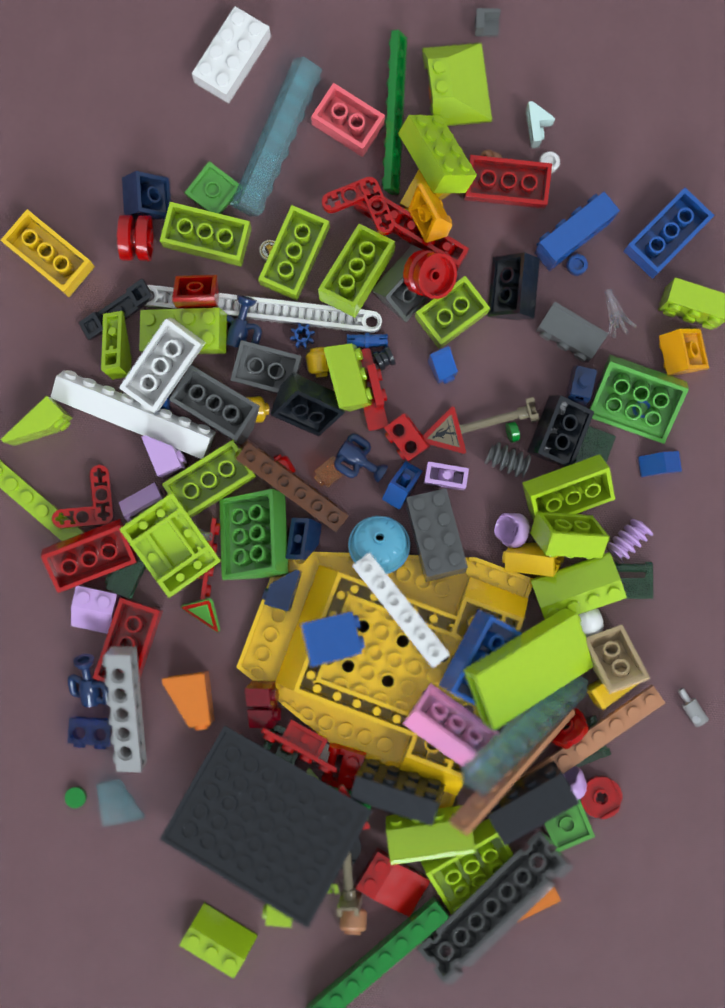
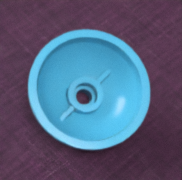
M372 516L360 521L353 528L349 537L348 549L354 563H357L370 553L384 572L389 574L399 569L407 560L410 552V539L407 531L398 521L386 516ZM382 536L384 539L382 541H378L376 537Z

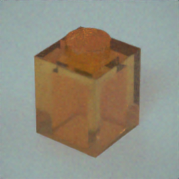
M334 455L314 470L316 474L314 478L321 487L325 485L329 488L344 476L334 467L336 459Z

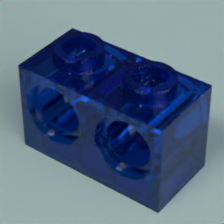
M70 717L67 743L73 744L75 748H86V745H94V749H107V746L112 745L111 735L113 732L112 726L109 724V718ZM78 727H82L85 730L84 738L77 735L76 730ZM99 728L106 732L105 739H100L97 736Z

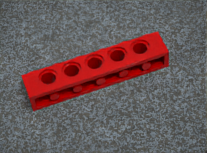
M366 186L365 190L368 189L372 198L374 196L373 189ZM384 197L395 223L392 233L420 249L447 254L453 259L458 271L468 255L469 248L450 236L425 243L410 212ZM365 201L354 205L356 211L372 220ZM375 201L371 207L374 211H380L383 208V204L380 201ZM383 214L380 216L382 220L381 226L388 229L390 222H385Z

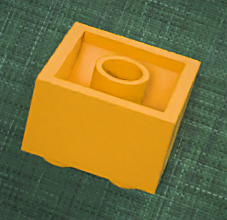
M418 184L408 211L425 243L447 237L453 224L450 216L447 215L443 208L441 199H438L436 193H433L427 186Z
M678 329L659 335V347L663 353L664 369L667 375H681L709 369L701 329Z

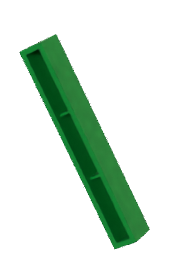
M433 896L306 1004L305 1008H345L449 919L447 910Z

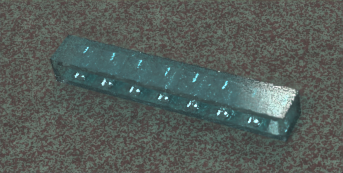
M304 56L293 60L230 204L250 217L259 216L264 211V203L267 196L271 194L274 180L281 172L280 166L289 153L288 148L291 141L297 135L296 130L299 123L304 119V111L313 98V90L320 82V74L323 69Z
M581 676L575 678L516 716L513 721L508 722L498 735H494L484 748L479 749L473 759L463 765V783L482 796H485L587 695L588 680Z

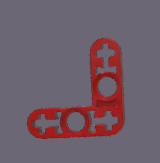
M365 177L328 192L323 196L322 207L327 213H336L365 201L378 233L389 235L394 230V219L379 183L373 177ZM367 183H369L371 186L374 185V196L372 198L370 191L368 189L365 190ZM353 190L356 193L355 199L347 200L344 197L345 192ZM339 194H341L343 204H340V200H338ZM331 198L332 201H338L334 203V207H331L330 205H326L328 203V199ZM380 201L383 204L382 210L374 211L371 207L372 203ZM383 214L385 222H390L388 229L380 227L382 225L380 216Z
M96 465L89 472L92 507L55 511L51 521L56 528L105 525L112 520L113 508L108 469L105 466ZM97 469H100V472L105 474V476L101 477V484L106 482V486L99 485L94 487V483L98 484V477L93 475V473L97 472ZM99 489H103L107 493V497L103 501L98 500L95 496L96 491ZM108 503V506H104V512L108 513L109 516L105 518V521H102V518L98 517V514L101 513V506L96 507V504ZM80 511L86 512L88 515L87 522H78L76 518L77 513ZM69 512H73L72 519L74 524H70L71 520H65L63 525H60V522L55 520L59 513H62L63 517H70Z

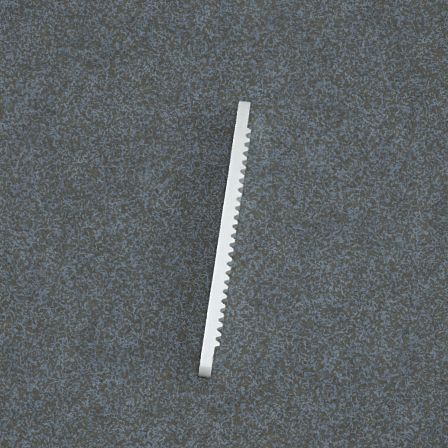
M147 285L150 291L154 292L155 296L145 306L160 309H184L176 308L172 302L174 288ZM219 293L218 307L213 308H221L227 315L238 318L241 304L238 303L237 295ZM250 297L256 299L257 302L254 306L249 307L246 317L248 320L253 319L256 321L261 320L294 325L300 323L302 326L309 324L310 327L349 330L351 332L375 333L382 325V318L375 311L360 309L356 318L332 306ZM375 317L378 323L375 327H369L366 324V319Z

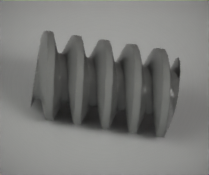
M499 441L494 446L492 444L484 464L491 460L493 468L500 464V471L507 467V474L515 470L514 477L517 478L522 473L523 479L530 465L531 455H527L523 459L524 453L522 451L516 455L515 448L508 452V445L500 449L501 443Z

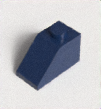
M292 518L286 559L306 560L319 545L322 524L310 518Z
M295 570L271 583L269 588H265L262 597L265 600L264 605L290 612L302 572Z

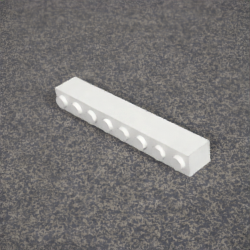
M64 370L56 376L50 397L143 436L146 435L173 446L175 449L203 459L209 453L216 432L207 425L196 424L187 417H179L172 414L167 409H160L153 413L127 393L122 394L115 391L113 387L102 386L90 378H82L70 370Z

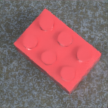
M335 83L332 84L311 116L314 127L362 157L385 124L384 114Z

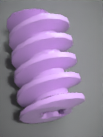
M636 519L630 520L631 526H624L625 531L620 530L618 532L619 537L614 536L612 538L614 543H607L610 553L623 564L622 557L630 558L627 553L628 551L636 552L633 547L634 545L642 547L639 542L640 539L645 542L648 541L645 534L654 535L643 522Z

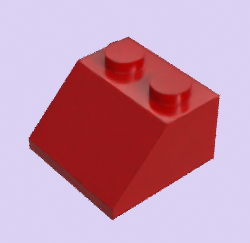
M217 275L176 276L172 295V302L175 307L184 309L218 307L219 288Z

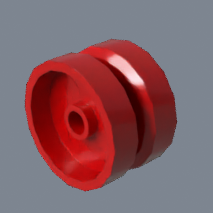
M132 215L119 216L117 246L121 261H132L135 255L139 261L152 260L154 232L150 215H139L136 222Z
M425 249L415 251L404 265V283L414 294L432 299L443 298L452 291L456 283V264L451 257L444 253Z

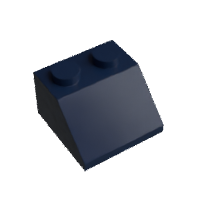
M134 171L122 177L124 215H132L135 220L139 215H150L152 220L166 218L169 203L171 202L169 178L140 171Z

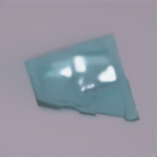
M121 779L99 782L96 785L102 827L145 818L144 812H141L134 802L135 799L127 792Z

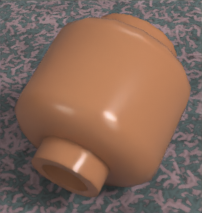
M361 908L358 917H354V910L343 911L342 917L339 920V928L344 931L345 935H361V932L367 928V911Z

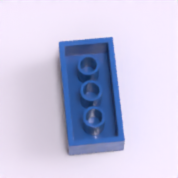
M684 188L628 244L623 252L653 279L715 215L689 190Z
M605 192L599 196L597 193L593 195L583 208L579 206L575 209L567 221L565 219L561 220L555 226L556 229L552 233L548 231L539 238L540 241L536 244L537 248L534 253L540 258V261L549 272L615 219L620 210Z

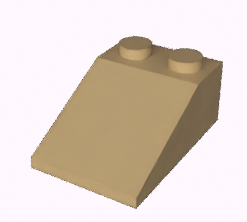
M623 625L587 637L586 643L594 665L592 669L610 694L650 679Z

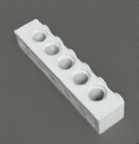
M370 553L353 565V568L432 667H435L450 655Z

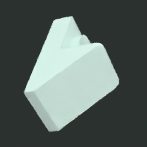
M531 101L528 102L526 107L531 148H537L540 146L541 141L544 140L543 127L552 126L555 118Z

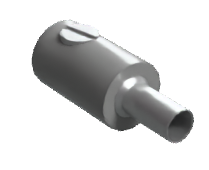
M684 688L679 689L677 692L685 702L682 704V707L694 726L699 727L705 724L709 718L696 698L691 699Z

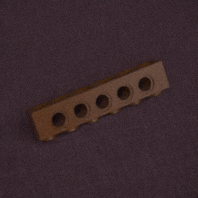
M246 439L235 453L237 461L333 531L337 532L348 518V514L343 508L249 439Z

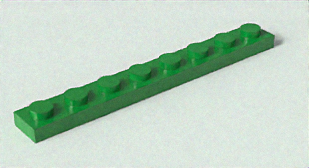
M398 29L391 31V39L389 40L388 98L386 99L385 157L383 158L384 177L382 178L383 189L391 195H399L402 139L398 133L403 126L407 37Z

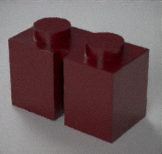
M251 681L245 688L246 705L253 707V709L247 710L249 728H274L281 719V709L278 708L277 702L279 690L276 688L275 681Z

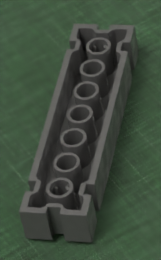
M538 831L527 842L530 847L526 851L520 849L436 930L439 935L436 939L429 937L418 948L428 963L436 964L433 970L442 983L453 985L464 974L462 971L464 966L471 967L556 885L553 882L556 877L563 878L574 868L564 854L556 851L558 847L546 834Z

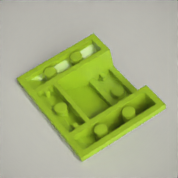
M482 43L422 48L424 68L428 69L432 98L430 106L431 116H441L447 126L492 122Z
M170 493L120 528L124 537L168 598L221 562L173 493Z

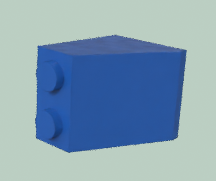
M353 611L301 624L311 667L362 654L361 649L365 648L363 636H358L357 628L360 627L358 615H353Z

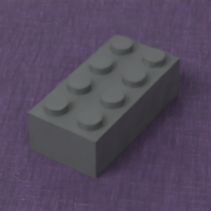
M447 488L406 497L405 506L425 582L466 573L468 566Z

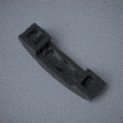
M140 279L127 288L126 293L100 311L93 312L78 322L88 340L102 334L103 314L123 311L126 320L154 297L144 279Z

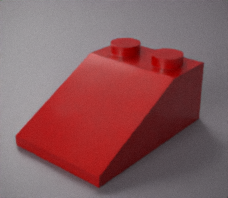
M377 847L358 878L356 889L371 899L410 917L431 881L404 863L391 865L389 854Z

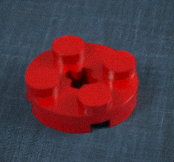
M570 707L575 712V715L566 724H571L570 727L566 730L562 729L551 741L563 749H569L580 742L589 731L586 718L575 707Z
M595 776L586 781V793L580 798L583 809L595 818L608 819L613 817L619 811L621 800L623 799L619 785L606 776ZM599 792L602 794L606 793L603 803L600 800L596 801Z

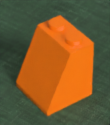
M209 671L167 676L162 679V684L188 727H195V730L207 729L215 721Z

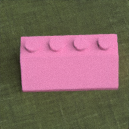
M431 683L403 723L472 774L486 762L500 734L498 731H494L484 725L480 718Z

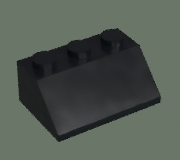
M526 252L493 257L488 303L490 310L487 317L511 320L535 319L540 258Z
M294 372L280 385L271 410V416L318 437L345 413V410L339 408L334 391Z
M549 395L527 453L564 467L574 464L594 411L561 395Z

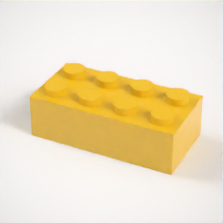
M28 209L1 239L11 251L68 297L72 295L95 267L87 257Z

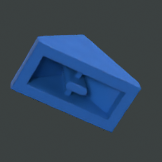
M679 451L660 452L638 457L641 477L682 472Z

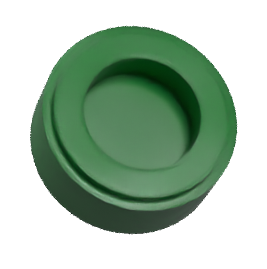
M514 421L506 423L505 429L511 443L519 441L520 432L517 424Z
M79 786L70 788L65 794V803L70 808H79L87 800L86 791Z

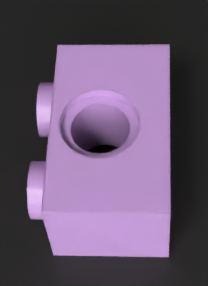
M427 462L423 484L464 491L467 485L469 468Z

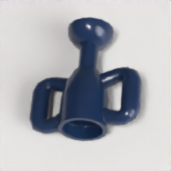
M237 295V300L241 307L238 318L227 315V321L231 325L227 332L226 344L239 348L241 340L248 342V330L254 329L251 343L259 345L262 335L261 327L255 323H248L246 320L249 307L254 306L257 300Z
M354 433L350 434L347 440L344 441L334 461L336 470L349 478L356 477L363 466L374 473L373 478L377 483L385 474L388 465L376 466L368 461L366 455L371 450V444L363 437ZM354 441L355 443L359 444L360 446H362V447L364 448V450H361L358 446L354 445L352 442ZM343 461L346 464L353 466V470L341 464V462Z
M81 654L74 658L73 664L81 670L82 677L75 674L68 676L69 692L72 696L80 698L81 704L85 707H94L98 704L107 705L108 687H106L105 682L93 679L90 673V667L94 663V656L91 654Z

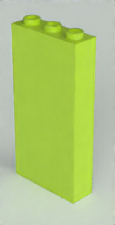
M563 608L464 669L467 682L484 725L495 731L594 667L586 643L587 637L581 627V618L576 612Z

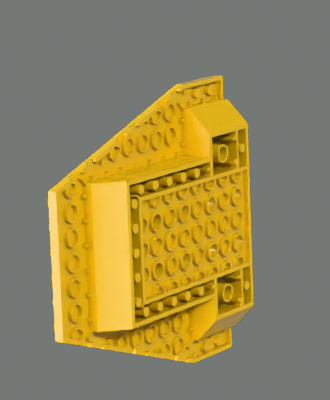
M312 552L306 560L288 559V573L295 570L302 572L291 611L288 612L264 605L265 600L262 599L236 668L252 681H275L276 688L279 690L278 701L302 722L317 732L318 735L326 738L329 743H336L366 752L365 759H375L381 764L396 766L402 771L408 773L415 772L421 777L436 779L445 784L439 808L452 807L467 777L468 770L403 723L430 683L460 705L472 706L473 714L480 718L478 709L474 704L440 687L439 683L478 610L520 631L525 617L528 597L532 589L531 579L533 578L517 572L505 571V568L476 557H465L468 566L466 573L425 582L419 556L408 555L405 563L396 571L387 574V576L450 654L445 662H440L435 667H432L410 639L405 647L397 645V638L400 635H407L353 568L355 563L350 553ZM286 575L271 577L266 588H269L271 583ZM353 611V615H358L359 621L366 620L369 623L368 631L360 632L357 629L358 636H363L365 648L361 649L362 654L311 667L302 623ZM345 660H351L355 666L351 672L343 670L342 663ZM385 675H391L394 678L392 686L385 687L382 684V678Z

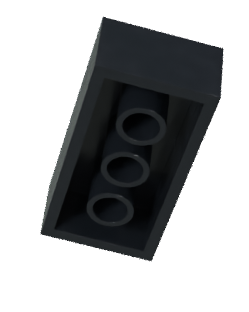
M364 759L355 777L350 798L432 826L440 806L445 784L436 779L421 777L415 772L408 773L402 771L396 766L381 764L375 759Z

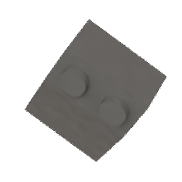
M241 340L231 381L277 394L280 385L293 372L299 374L303 358L300 355Z

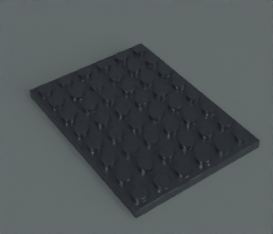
M224 725L159 840L308 929L373 810Z

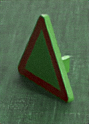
M211 598L186 603L181 606L184 611L215 632L221 630L214 602Z

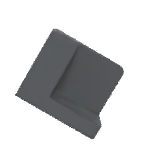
M476 9L475 36L498 37L501 9Z

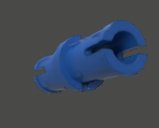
M369 332L356 335L347 334V344L352 343L357 347H365V349L369 347L388 346V334H369Z

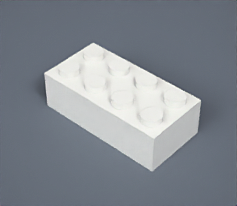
M235 6L192 72L195 84L229 103L270 40L269 26Z
M167 318L119 388L153 413L160 410L206 342L173 318Z

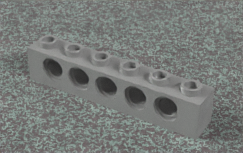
M111 647L103 657V665L107 670L105 685L109 690L107 705L110 706L111 710L109 724L113 730L111 735V743L114 745L115 750L113 753V763L116 764L117 772H142L147 763L137 649L136 647Z

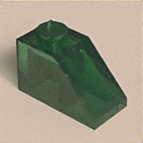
M138 560L134 564L109 573L105 581L107 583L106 589L127 599H132L146 566L141 560Z

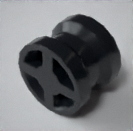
M385 346L380 352H373L374 359L381 371L385 370L388 365L393 366L396 364L388 346Z

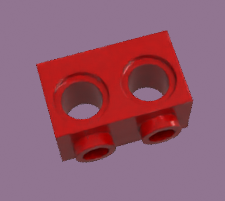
M403 413L384 427L387 431L385 433L386 438L390 443L394 442L399 449L396 451L403 460L411 461L431 447L407 413ZM398 424L404 426L405 431L402 436H398L395 433V427ZM409 441H414L417 445L416 451L413 453L407 450Z

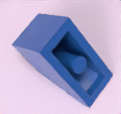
M447 346L430 354L428 364L438 384L441 382L447 384L455 380L454 376L457 375L458 370L450 347Z
M405 461L390 481L382 500L400 510L423 471Z

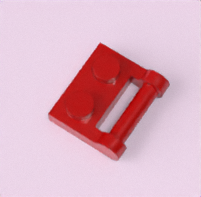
M330 743L328 748V764L335 767L337 755L344 756L338 778L332 777L333 772H330V774L324 773L321 776V781L329 786L338 788L343 784L347 790L352 791L355 777L366 757V752Z

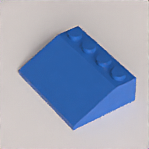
M478 610L439 686L476 706L464 669L523 633L497 618Z

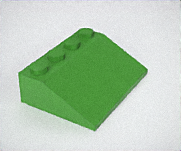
M609 355L590 406V410L594 411L592 419L665 444L689 390L688 383L679 378ZM647 401L651 407L648 409L645 403L639 402ZM633 406L636 407L637 415L633 413Z
M268 489L221 499L222 580L271 578L289 574L288 559H286L287 525L285 495L275 489Z

